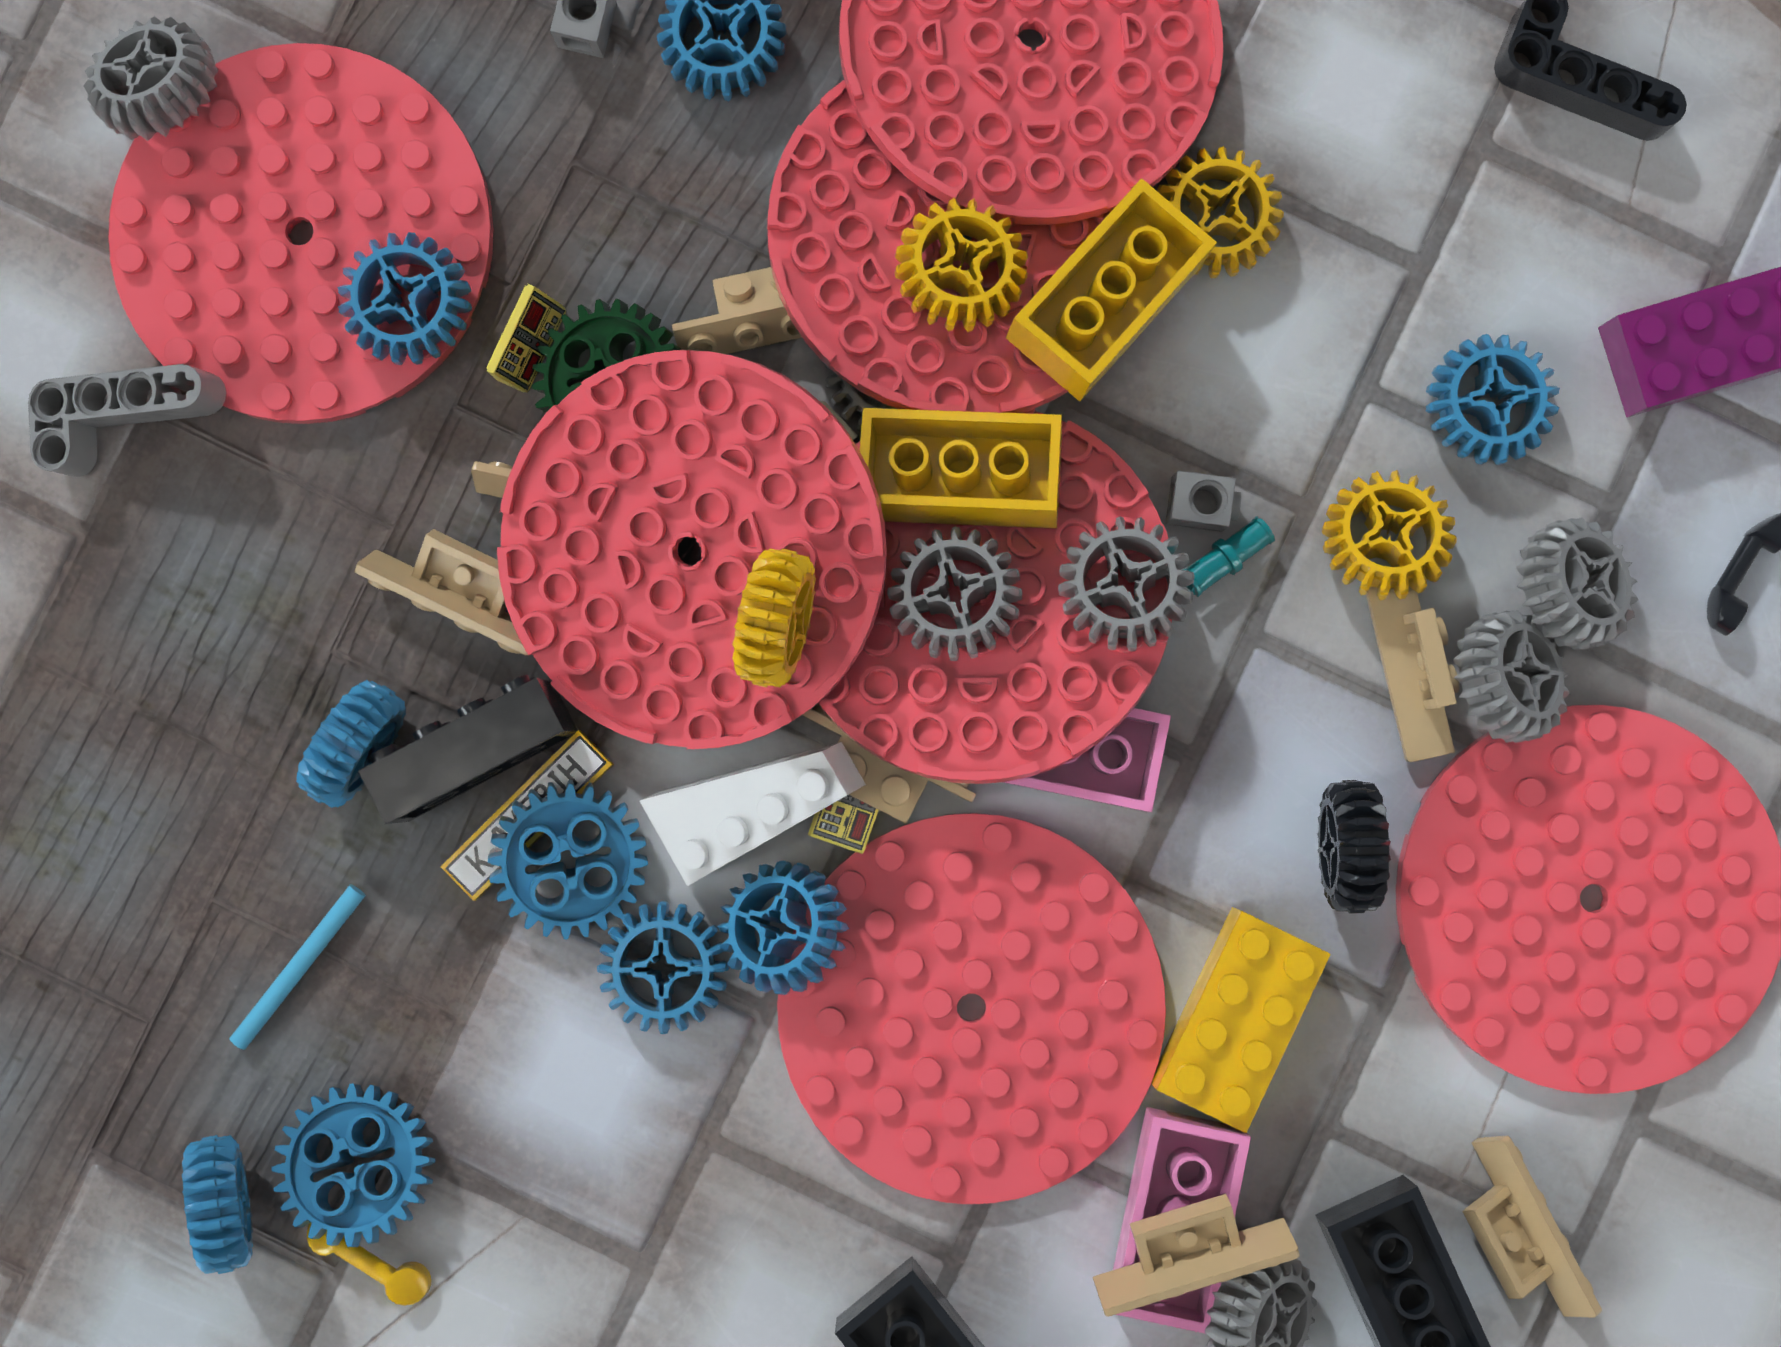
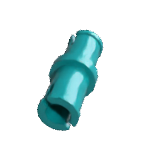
M1256 516L1250 523L1228 539L1220 538L1211 545L1212 550L1188 568L1183 569L1193 572L1195 577L1194 583L1186 587L1196 597H1199L1202 592L1228 573L1235 575L1243 569V562L1275 541L1274 534L1267 523Z

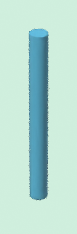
M352 884L347 887L229 1039L235 1046L243 1050L248 1047L366 896L364 892Z

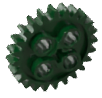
M597 299L594 313L584 305H578L579 319L575 321L565 314L561 316L565 330L560 333L550 328L548 333L555 341L553 346L538 347V350L547 356L546 363L534 364L532 368L544 375V380L532 384V389L545 394V397L540 399L535 406L547 412L553 405H558L569 393L582 385L579 382L570 387L572 380L586 379L606 367L624 361L623 351L631 342L635 341L636 350L631 358L654 352L682 349L674 343L667 344L673 337V332L665 326L659 328L661 319L651 312L645 316L646 310L635 303L628 310V304L620 299H615L611 308L606 302ZM590 348L589 361L579 368L578 361L581 353Z

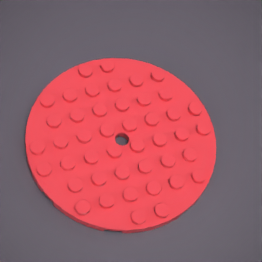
M842 0L839 19V54L847 91L858 118L872 141L903 175L927 193L947 204L949 200L955 197L960 209H966L968 202L973 198L977 202L976 211L983 214L986 208L993 205L996 210L993 217L995 221L1009 217L1011 223L1052 225L1084 220L1112 211L1141 178L1153 187L1180 162L1203 127L1214 100L1222 70L1223 28L1217 0ZM1031 29L1039 32L1043 37L1044 43L1032 51L1031 47L1023 44L1018 37V34L1023 30Z
M307 43L271 45L249 50L216 63L215 66L218 72L214 76L217 87L207 92L210 102L198 106L199 116H189L183 121V128L178 125L170 128L166 137L156 132L148 141L140 135L135 138L122 163L114 187L109 216L110 262L119 297L132 326L148 350L163 366L184 364L220 377L226 388V399L223 406L257 419L295 424L333 422L364 414L370 408L376 407L394 397L399 398L433 373L458 345L472 322L471 316L480 299L482 289L486 288L489 278L494 235L492 206L485 177L466 136L449 112L413 78L390 64L347 48ZM301 220L311 223L313 226V236L310 241L303 245L292 244L288 234H291L293 227L301 223ZM408 232H411L419 237L420 244L427 237H430L437 242V251L448 248L454 255L451 264L460 263L463 266L465 273L459 280L467 281L471 286V292L460 298L467 300L472 305V311L457 314L467 324V327L464 331L452 327L449 333L456 340L454 346L447 345L443 340L437 343L441 351L440 357L434 358L425 349L423 350L422 364L416 365L413 363L407 353L403 364L396 365L391 361L390 353L385 359L379 360L372 355L373 347L363 350L356 344L359 334L351 335L346 331L345 324L350 317H344L340 314L338 306L349 301V299L342 297L338 293L337 287L352 284V281L343 274V268L351 267L355 270L358 269L360 263L354 258V252L360 251L366 257L371 255L373 252L369 246L370 240H377L384 248L387 247L388 233H395L403 245ZM405 264L396 267L403 277L409 278L420 273L425 277L434 272L432 269L418 264ZM382 277L373 288L370 307L372 306L371 300L378 297L383 290ZM397 283L402 293L400 296L403 302L400 305L413 315L408 305L410 304L408 300L410 293ZM441 291L437 292L439 297L434 299L427 308L426 316L429 322L436 314L440 305ZM398 320L391 324L385 321L376 326L380 331L394 335L415 332L406 320Z
M845 80L828 91L820 99V104L808 115L802 125L797 126L782 153L770 192L767 220L768 253L772 275L780 299L792 323L806 344L824 364L844 381L860 392L897 409L1022 413L1042 406L1067 393V390L1006 339V335L1014 317L1111 211L1096 217L1070 223L1052 225H1021L1011 223L1006 234L1021 233L1022 242L1017 249L1027 251L1028 259L1021 268L1027 270L1028 275L1025 283L1018 285L1022 290L1019 300L1017 302H1009V313L1004 317L994 313L993 324L985 327L976 318L974 330L970 332L966 331L961 320H957L954 329L948 332L945 328L947 319L938 316L934 324L929 325L927 317L930 310L924 308L920 312L913 313L911 305L916 296L902 297L900 293L901 285L905 281L895 277V268L901 263L895 258V253L898 246L904 245L901 240L903 230L906 227L914 228L912 225L914 216L921 213L929 217V208L935 202L946 212L948 204L924 191L903 175L885 157L872 141L858 118L849 97ZM972 238V239H971V241H974V242L979 241V240H977V239H975V238ZM938 239L932 242L922 253V262L925 270L932 268L934 262L942 258L940 254L941 244ZM996 260L990 262L987 269L981 272L984 278L981 285L985 292L999 281V267ZM953 261V266L959 268L961 261ZM966 262L961 266V270H969L970 268ZM941 289L949 294L961 296L954 289Z
M692 350L654 352L629 358L606 367L581 382L582 385L569 393L558 405H553L532 430L518 453L501 501L500 512L503 513L501 547H497L499 579L505 605L528 655L534 656L542 670L552 680L550 684L575 708L597 723L621 735L644 743H659L668 746L687 747V749L720 748L741 744L765 736L789 724L821 701L849 671L865 645L881 603L886 576L887 556L885 522L872 475L858 447L844 426L810 392L785 375L762 364L738 356ZM686 537L696 538L701 548L702 559L695 565L685 564L678 555L679 543ZM787 549L798 552V555L809 557L815 568L814 575L816 578L814 586L816 594L813 599L810 628L807 632L806 644L802 650L801 660L797 662L796 672L792 674L791 679L780 688L768 685V688L752 684L751 681L740 679V676L736 674L732 659L734 653L732 643L735 638L734 626L738 617L737 609L741 603L742 591L747 584V575L752 572L753 563L758 559V556L764 550Z
M1036 408L1022 412L1026 414H1044L1037 412ZM1068 420L1067 423L1062 421L1057 528L884 521L887 546L886 576L881 603L874 625L862 651L849 671L833 690L818 702L819 705L846 735L879 759L902 770L936 780L970 784L1007 782L1043 773L1080 756L1101 742L1119 726L1138 704L1151 684L1162 661L1169 637L1155 629L1156 645L1149 647L1145 643L1143 636L1137 637L1136 651H1128L1127 638H1118L1116 649L1109 650L1107 648L1109 635L1104 633L1096 643L1090 642L1089 632L1092 625L1090 624L1085 629L1076 631L1073 627V621L1080 613L1073 615L1064 614L1063 604L1070 598L1059 595L1058 585L1069 580L1060 576L1059 569L1062 564L1072 563L1067 558L1066 552L1070 546L1083 549L1079 542V535L1082 532L1089 533L1095 539L1098 538L1096 524L1100 521L1107 525L1110 532L1115 530L1116 518L1120 516L1125 520V529H1134L1136 519L1141 517L1145 521L1144 532L1150 534L1153 527L1160 524L1163 527V535L1160 541L1163 543L1167 540V531L1149 498L1148 490L1132 468L1112 448L1094 434ZM859 441L858 443H856V446L858 447V449H859V451H860V441ZM956 526L960 528L962 540L967 541L969 534L976 529L980 532L981 536L979 546L993 538L998 542V549L995 555L1009 552L1012 562L1006 569H1018L1020 574V580L1011 586L1021 588L1023 595L1022 600L1010 603L1019 609L1018 619H1003L1010 627V634L1005 637L994 631L991 633L995 639L996 648L989 650L980 641L976 643L978 657L970 658L967 647L959 648L958 660L951 661L948 647L943 646L941 654L937 658H933L929 654L930 640L917 650L911 643L915 632L905 636L900 634L898 625L903 619H893L889 610L890 607L898 602L889 599L887 590L892 586L901 585L892 579L891 571L893 568L908 569L901 562L900 555L905 551L917 556L918 552L914 544L917 538H921L927 546L934 544L932 532L936 529L942 533L943 540H950L951 530ZM1123 550L1126 557L1133 562L1140 563L1151 559L1153 563H1156L1152 558L1143 553ZM1105 556L1097 560L1088 571L1084 581L1085 591L1096 588V582L1108 575L1109 571ZM953 560L956 568L962 573L974 574L980 572L981 576L988 574L977 564L964 560ZM938 565L931 568L923 576L917 587L915 597L924 594L923 589L937 582L940 575ZM1118 569V586L1123 585L1127 592H1131L1134 599L1135 582L1129 583L1125 576L1122 577ZM949 575L947 577L950 586L948 589L950 600L956 603L958 612L962 613L960 588L954 585L952 576ZM1166 577L1156 580L1155 586L1144 592L1145 608L1148 613L1158 607L1165 598L1168 591ZM996 591L990 592L986 599L980 600V602L973 605L970 611L972 624L979 621L989 611ZM1099 604L1096 605L1100 611L1109 616L1130 619L1125 609L1120 606L1110 605L1102 608ZM929 611L921 613V616L933 625L947 629H957L954 619L947 614L931 615Z
M1607 705L1567 706V711L1560 715V725L1553 727L1550 733L1543 734L1541 738L1519 743H1506L1501 738L1492 739L1489 732H1487L1457 754L1438 774L1421 799V806L1415 815L1410 831L1404 837L1397 870L1396 914L1402 945H1405L1419 989L1446 1027L1467 1047L1486 1061L1514 1076L1537 1085L1585 1094L1620 1093L1639 1090L1666 1082L1706 1061L1739 1032L1761 1003L1772 982L1781 958V848L1768 814L1752 787L1723 755L1697 735L1673 722L1646 712ZM1594 884L1601 888V908L1588 912L1581 905L1580 895L1586 886Z
M963 813L926 818L893 829L867 843L864 853L854 852L828 876L825 885H833L839 891L833 902L843 903L847 908L837 917V921L846 923L849 929L843 933L837 932L836 940L841 941L846 949L842 951L832 950L830 956L834 959L837 967L833 969L820 967L824 981L814 983L808 980L807 990L803 992L793 991L791 988L786 995L778 994L777 1012L782 1054L790 1080L814 1124L841 1154L870 1176L911 1195L945 1203L989 1204L1023 1198L1057 1185L1087 1167L1110 1147L1132 1120L1150 1088L1159 1063L1164 1039L1166 1005L1161 964L1149 929L1127 891L1101 863L1072 841L1027 821L1001 815ZM807 906L805 917L808 925L811 927V913L809 906ZM806 943L795 948L791 959H786L784 965L795 959L802 952ZM976 994L984 1000L985 1010L980 1019L966 1020L958 1014L957 1005L964 995Z

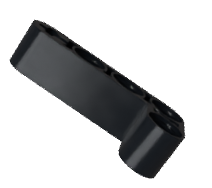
M1525 0L1513 15L1494 65L1496 77L1505 86L1646 141L1659 138L1684 116L1687 103L1684 94L1679 88L1558 40L1568 14L1569 6L1567 0ZM1531 9L1543 12L1547 17L1548 23L1536 20L1532 15ZM1514 52L1526 55L1530 60L1531 67L1520 65L1514 57ZM1559 70H1566L1571 73L1575 85L1564 82L1559 75ZM1604 87L1611 88L1617 93L1619 103L1607 98Z

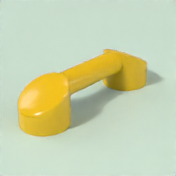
M309 1223L307 1241L314 1253L320 1256L334 1253L383 1284L387 1297L395 1304L403 1306L413 1305L428 1293L431 1287V1275L428 1269L421 1263L406 1262L396 1269L360 1245L358 1247H347L345 1236H343L338 1246L327 1245V1231L319 1239H310L308 1235L312 1223Z

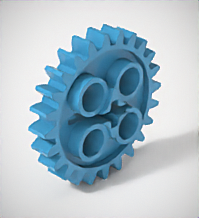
M568 780L565 793L558 794L553 782H548L547 797L541 798L535 790L530 789L528 796L531 805L526 807L516 800L512 802L513 812L517 816L516 819L501 816L499 825L507 834H492L491 843L502 849V851L488 854V863L501 866L500 869L490 874V883H505V886L497 893L498 902L512 898L514 902L511 904L508 915L514 917L523 911L527 913L524 927L527 930L538 920L543 922V936L548 937L554 925L561 926L562 936L565 940H568L572 926H578L584 937L589 936V923L593 921L603 930L608 929L606 914L610 912L616 917L621 918L624 915V911L619 902L621 900L630 903L637 901L636 894L629 886H639L645 883L644 876L634 871V868L648 865L647 856L634 853V851L646 846L645 837H631V834L640 826L638 819H630L623 822L622 819L628 810L627 804L624 802L612 809L610 807L612 792L609 790L599 799L594 798L593 783H589L583 793L579 794L575 791L573 780ZM583 820H591L598 824L601 830L595 839L582 841L574 835V826ZM543 832L551 837L553 843L548 850L536 853L531 851L524 841L531 833ZM602 847L611 848V852L606 855H585L593 853ZM570 850L573 857H578L575 860L574 868L567 869L564 862H559L561 860V852ZM531 864H551L532 873H528L525 870V867ZM594 867L605 868L612 875L610 881L601 887L589 885L585 881L584 876L589 869ZM545 879H555L563 885L564 889L555 898H545L538 893L536 887Z
M352 1083L349 1084L345 1097L340 1088L331 1087L329 1088V1103L322 1097H311L314 1112L310 1113L297 1109L295 1114L301 1125L298 1128L283 1127L282 1130L291 1138V1142L289 1145L275 1146L274 1150L286 1156L285 1163L272 1167L273 1172L285 1174V1181L274 1187V1192L289 1193L290 1198L281 1206L282 1211L299 1210L292 1224L294 1227H304L312 1223L308 1235L310 1239H319L327 1231L326 1240L327 1245L338 1246L343 1236H345L347 1247H358L362 1234L368 1244H375L379 1242V1228L387 1235L397 1233L394 1218L397 1217L404 1221H411L413 1219L412 1213L407 1207L409 1202L424 1204L426 1201L416 1190L418 1184L428 1185L433 1183V1179L421 1174L422 1167L435 1163V1158L422 1156L421 1150L429 1146L433 1139L417 1136V1132L426 1122L420 1118L408 1120L414 1108L412 1104L405 1102L395 1109L399 1094L388 1091L380 1100V1087L369 1085L363 1096L361 1086ZM375 1120L380 1126V1136L375 1144L368 1147L363 1140V1130L369 1122ZM328 1136L333 1143V1151L326 1161L321 1162L317 1157L316 1148L319 1141ZM389 1148H394L395 1154L392 1157L356 1166L354 1173L337 1172L318 1182L313 1180V1175L317 1172L353 1163L354 1156L370 1158ZM386 1167L392 1174V1185L386 1193L381 1195L375 1188L374 1180L376 1174ZM339 1183L345 1191V1199L340 1208L333 1210L328 1203V1194L330 1189Z

